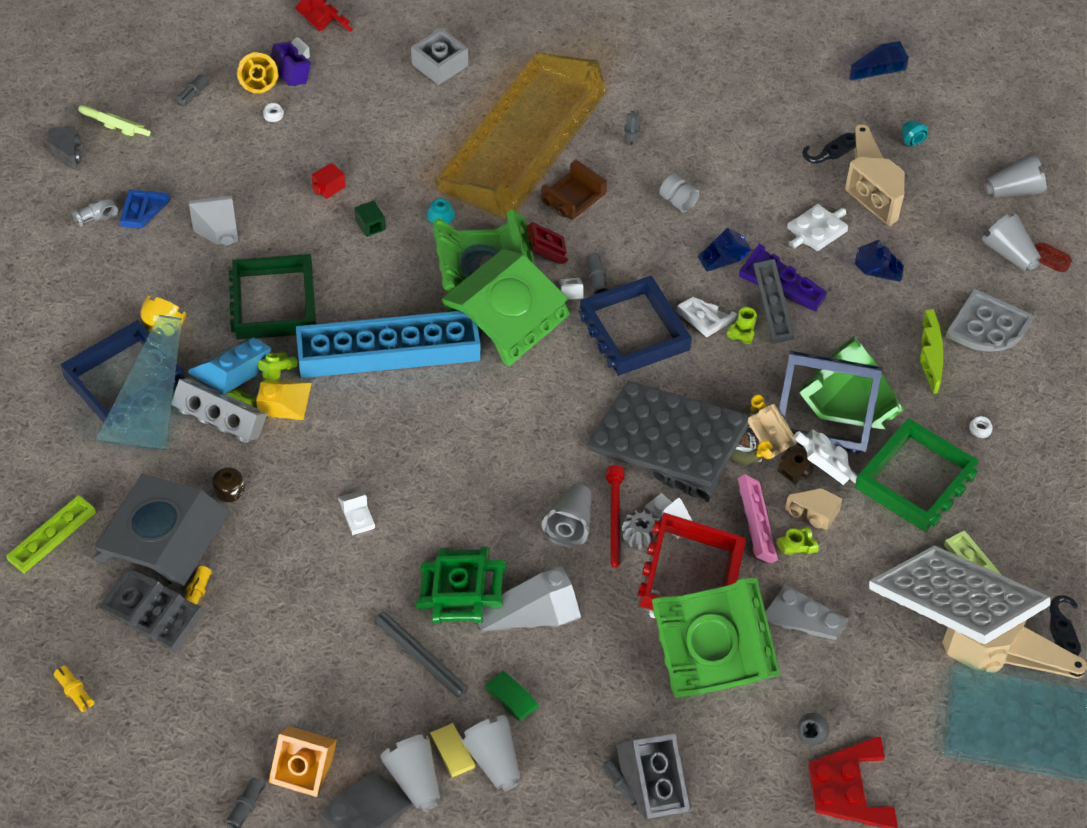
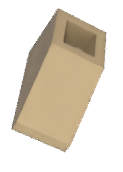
M822 488L790 494L787 498L785 510L795 518L801 517L809 521L815 528L828 530L840 511L842 498Z

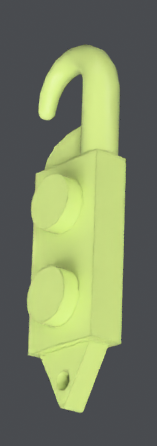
M85 105L78 107L82 114L104 122V126L107 128H120L123 134L134 136V133L150 135L151 131L139 123L112 113L99 112Z

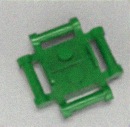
M489 547L471 550L440 548L436 561L423 562L421 564L422 580L420 597L417 598L416 608L425 610L433 608V624L452 621L483 623V607L489 606L493 609H499L503 605L501 589L503 573L506 571V562L503 560H489ZM487 571H493L491 595H485ZM434 574L432 597H429L431 577ZM443 608H449V610L460 612H442Z

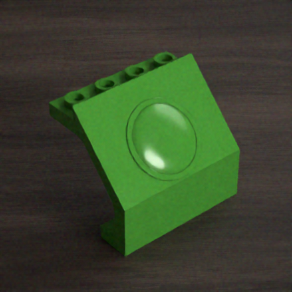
M506 249L499 251L441 298L447 312H464L493 340L502 362L507 366H511L570 315L565 303L568 298L524 254Z
M744 578L728 586L697 593L652 599L653 614L657 620L659 639L665 654L664 661L669 671L670 687L675 698L691 697L781 676L757 578Z

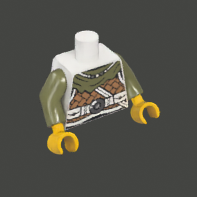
M755 395L751 399L752 406L748 405L740 412L753 416L756 414V411L759 412L767 407V405L763 402L764 398L761 395ZM749 425L730 459L743 466L754 462H761L762 456L765 459L772 457L770 449L773 446L767 440L760 443Z

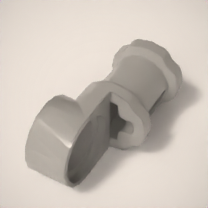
M106 199L95 204L91 202L88 206L79 210L74 209L71 212L78 227H82L83 224L92 220L98 221L102 219L106 221L109 217H116L118 208L112 200ZM112 207L109 212L103 213L106 208Z

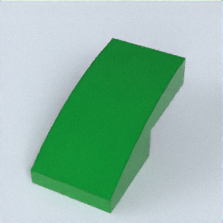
M504 671L485 684L486 691L500 701L503 708L518 721L523 720L539 707L534 698Z

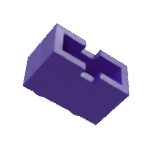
M291 42L273 44L270 58L276 63L278 75L289 86L307 84L311 62L303 54L299 55V50Z

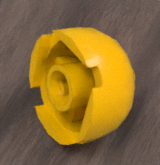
M253 52L246 55L240 61L237 77L240 84L247 91L254 94H262L270 91L275 86L278 80V68L270 56Z
M146 296L140 310V317L143 324L148 327L150 334L160 337L161 334H173L181 328L187 316L185 311L181 314L178 312L180 307L158 297L153 301L150 300L151 296Z

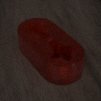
M1040 242L1035 244L1038 253L1041 251L1045 252L1040 254L1039 262L1058 272L1069 270L1072 260L1067 253L1047 243Z

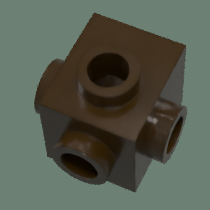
M796 445L793 449L788 448L781 456L783 461L779 464L778 472L796 485L802 477L807 479L815 468L813 467L814 463L807 459L806 449Z

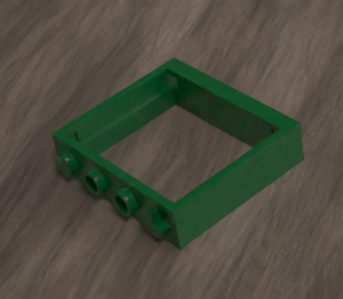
M311 254L232 260V270H229L228 273L229 282H233V285L229 286L230 299L234 300V302H230V315H234V319H230L231 333L235 332L236 340L253 337L297 335L296 326L316 325ZM303 272L306 318L243 323L241 277Z

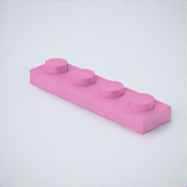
M744 474L738 478L739 492L744 503V513L749 525L748 532L752 538L753 553L758 559L767 563H774L778 560L760 482Z

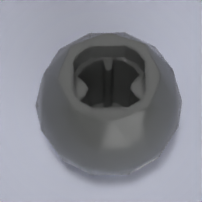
M808 713L798 723V734L801 740L807 744L818 745L828 737L829 724L822 715Z

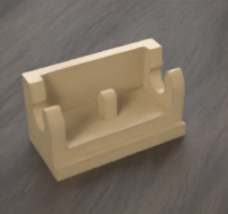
M775 404L763 408L759 413L748 418V424L760 443L767 440L773 446L770 449L772 452L770 459L784 453L788 448L799 443L794 440L793 432Z

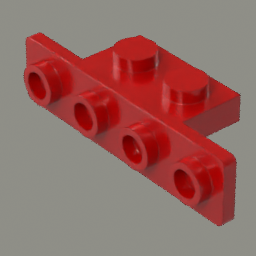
M301 0L295 7L319 31L324 30L333 18L341 23L349 32L353 31L348 25L350 21L342 14L338 16L337 13L339 11L333 5L329 4L327 6L325 4L327 0Z

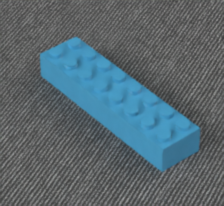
M462 311L296 326L301 378L480 361L478 326Z

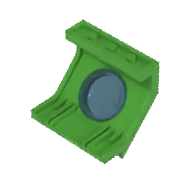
M511 209L506 213L508 223L497 229L464 231L455 230L441 218L433 221V235L436 239V252L439 255V268L442 272V285L447 292L453 290L479 268L483 257H493L502 249L524 254L535 265L533 252L530 249L531 243H529L526 219L517 211Z

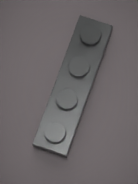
M775 259L754 263V271L772 343L776 344L795 340Z

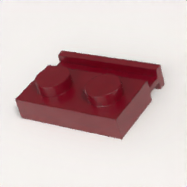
M534 222L526 226L529 243L532 244L531 251L559 264H565L568 261V258L565 257L567 251L563 236Z

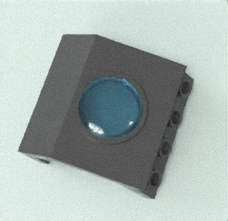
M141 474L94 546L97 553L93 559L103 563L111 557H117L149 567L169 580L166 587L177 591L184 587L230 511L202 490Z

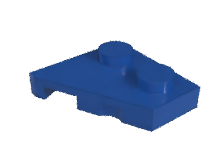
M129 190L120 218L121 227L142 229L170 201V194Z

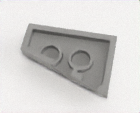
M787 585L783 586L765 612L768 625H778L785 629H795L832 640L838 639L849 621L848 618Z

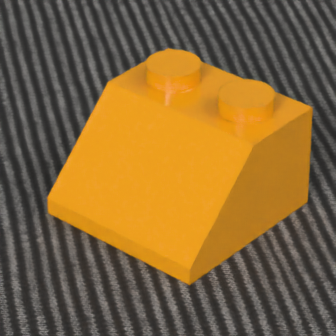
M288 726L278 736L268 783L317 797L332 763L337 740Z

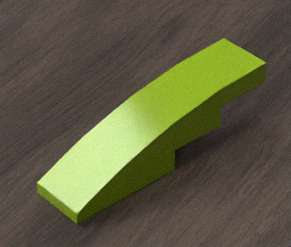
M934 309L925 310L922 321L924 330L921 343L923 347L919 360L932 392L936 394L939 390L943 371V342Z

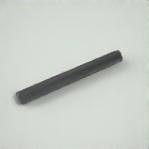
M382 612L376 617V623L456 697L460 698L467 692V686L386 612Z

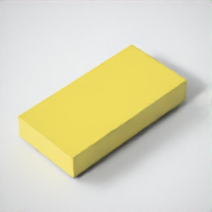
M453 723L430 732V737L451 777L475 768V763L468 750L462 744L460 735Z

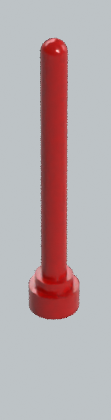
M611 465L606 468V480L610 484V564L613 568H617L620 565V484L624 480V468L619 465Z

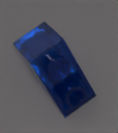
M727 228L698 255V258L708 272L739 262L751 251V248L742 234Z
M879 239L861 246L857 250L854 264L865 275L901 282L904 265Z

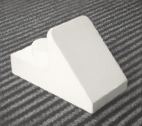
M359 490L338 497L352 535L375 528L367 506V496L365 493Z
M662 493L645 505L644 508L648 514L654 512L655 518H661L663 513H668L692 521L680 498L671 502ZM673 535L677 539L680 538V536Z

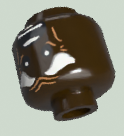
M225 467L218 470L213 476V489L219 500L234 502L242 497L244 493V480L240 471L232 467Z

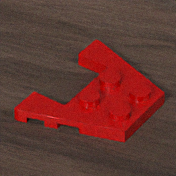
M881 736L809 762L808 769L816 813L848 821L853 820L873 827L898 828L894 806L868 808L866 805L859 762L884 761L885 755Z

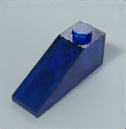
M900 41L881 44L851 65L849 79L853 81L904 71L907 68L909 56Z

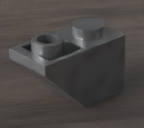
M74 126L49 128V146L52 156L68 167L77 169V162H81L80 149H77V147L81 146L80 134H76Z

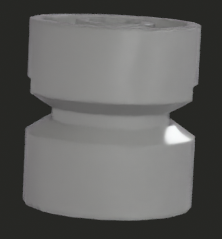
M675 173L663 182L659 194L684 213L695 205L700 192Z

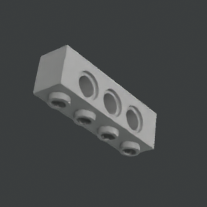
M192 378L179 379L171 405L177 407L180 413L185 415L192 414L198 417L197 420L204 424L211 423L217 426V430L224 433H232L236 435V439L243 442L258 439L268 414L227 394L223 395L210 386ZM198 398H199L200 401H201V405H200V406H199L198 403H197ZM217 406L220 409V415L217 414ZM236 416L239 417V425L236 422Z

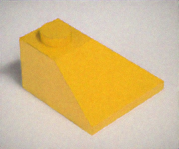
M265 379L260 383L256 399L257 409L268 413V417L304 420L312 383Z

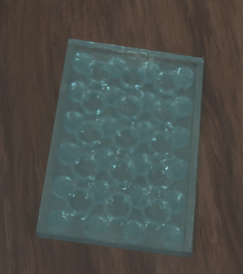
M951 666L942 756L1087 783V690Z

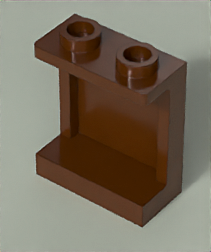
M574 160L570 163V173L552 187L546 184L542 186L541 199L545 205L554 207L562 217L574 220L606 194L607 180L578 160Z

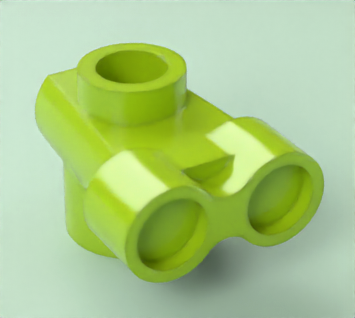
M750 307L741 308L738 313V319L735 324L730 325L726 333L727 337L732 340L739 339L745 344H750L755 336L753 329L757 320L756 311Z
M285 352L268 353L265 359L258 362V368L262 371V377L268 380L280 379L281 370H290L298 366L296 357H288Z
M809 527L789 529L785 536L777 539V546L782 555H792L801 552L812 554L818 552L819 549L818 543L813 539L812 531Z

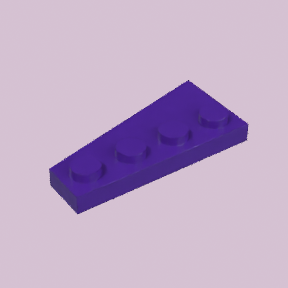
M759 243L740 269L739 277L758 285L753 264L775 259L784 297L816 312L825 300L827 292L807 277L798 275L795 268L790 265L787 267L780 261L777 255L774 253L771 255Z

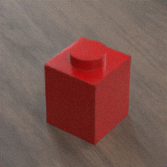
M332 162L312 174L313 191L317 195L321 194L325 199L346 187L345 174Z

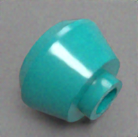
M916 120L907 121L901 131L904 144L912 147L911 143L913 145L923 143L928 136V127Z
M439 198L431 202L426 216L431 223L441 218L449 224L455 218V210L448 200Z

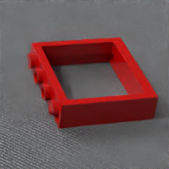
M663 513L659 521L655 520L651 532L655 534L654 541H650L647 549V554L650 555L649 562H645L642 570L645 580L644 583H640L637 596L640 597V607L653 610L652 599L661 597L652 594L651 590L665 532L728 551L722 587L736 583L746 541L745 537L668 513Z

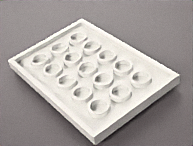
M935 545L869 581L870 590L983 644L990 642L1050 606L1049 596Z

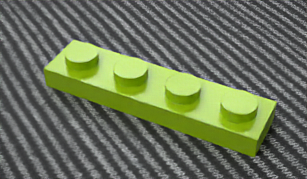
M76 496L6 555L7 560L25 574L96 514L95 507L81 496Z

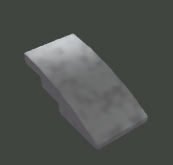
M130 568L125 570L99 606V608L175 652L180 649L206 612L200 606L185 600L180 594L165 588L158 581Z

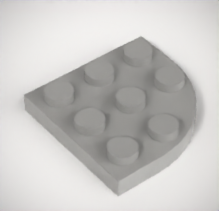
M974 289L949 327L945 337L974 350L986 352L1001 351L1014 346L1024 337L1035 316Z

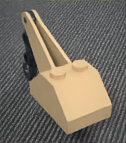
M858 125L853 134L845 133L826 144L818 156L808 154L809 146L803 149L804 159L813 164L840 158L854 149L855 160L850 162L845 190L888 226L898 221L904 197V171L890 159H883L868 126Z
M1066 595L1054 597L1049 606L1051 614L1050 631L1055 643L1024 627L1027 620L986 644L979 643L975 639L958 633L950 627H947L943 639V645L948 656L977 672L995 673L1007 663L1078 679L1084 675L1087 669L1086 661L1078 657L1081 652V645L1071 621L1059 609V604L1062 602L1071 604L1074 609L1078 608L1077 603Z

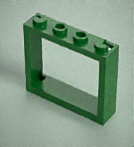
M908 418L857 476L855 488L926 532L931 525L933 527L938 525L942 517L940 516L943 511L947 513L953 506V499L956 496L960 498L967 487L966 483L974 481L979 473L976 470L979 460ZM910 437L963 469L928 512L874 480Z

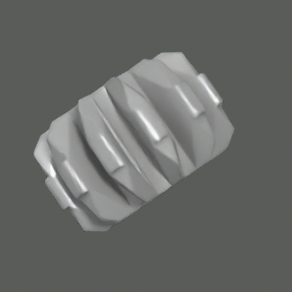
M645 509L641 513L634 510L632 515L627 514L625 522L622 524L624 541H629L630 547L638 544L639 550L644 544L648 548L650 541H654L655 534L651 533L655 520L659 521L660 518H655L654 512L646 514Z

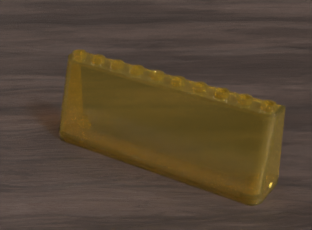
M536 52L435 178L434 181L437 189L442 193L501 218L507 219L506 213L511 209L518 212L603 99L605 83L598 60Z

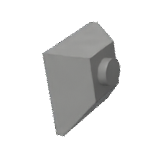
M232 196L188 201L193 231L216 245H230L238 242Z

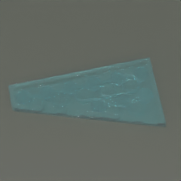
M158 316L95 442L150 450H166L182 318Z

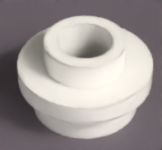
M277 103L266 105L263 111V117L269 122H277L284 116L283 109Z
M979 416L970 422L969 430L975 437L986 438L992 433L993 427L988 418Z

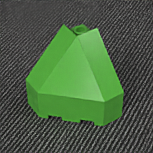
M856 336L850 338L832 353V358L878 366ZM817 368L813 372L814 377L800 385L799 393L820 419L864 426L873 378ZM881 374L871 427L886 430L884 420L890 421L903 412L904 409L884 375Z

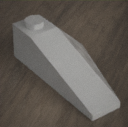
M563 566L540 573L501 595L503 598L502 607L499 609H493L489 606L483 607V623L477 624L481 631L510 630L511 628L523 627L536 628L538 626L556 627L580 619L581 615L572 584Z

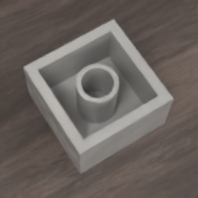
M442 28L411 47L412 65L438 85L468 67V48Z

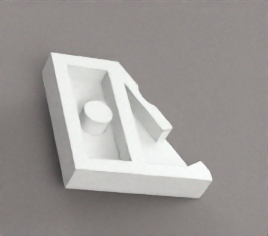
M695 297L679 304L676 309L679 315L706 337L732 323L738 315L731 311L730 315L718 311L719 306L705 303L703 300Z

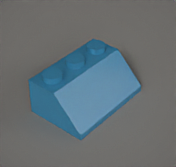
M253 337L232 345L189 369L188 374L224 395L262 373L258 368V362L266 358V354L270 353L271 347Z

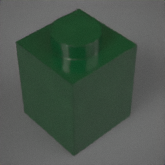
M374 200L354 207L355 221L366 237L386 230L385 217Z

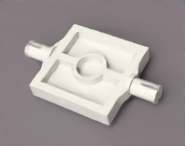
M819 204L815 205L788 223L787 228L796 236V238L789 241V246L795 249L803 243L818 252L848 232V225L840 220L841 217L846 215V210L841 207L834 213H831Z
M813 429L806 436L800 431L794 435V440L806 449L807 459L843 485L848 480L856 483L858 474L850 469L848 454L842 447L835 446L826 435L817 433Z

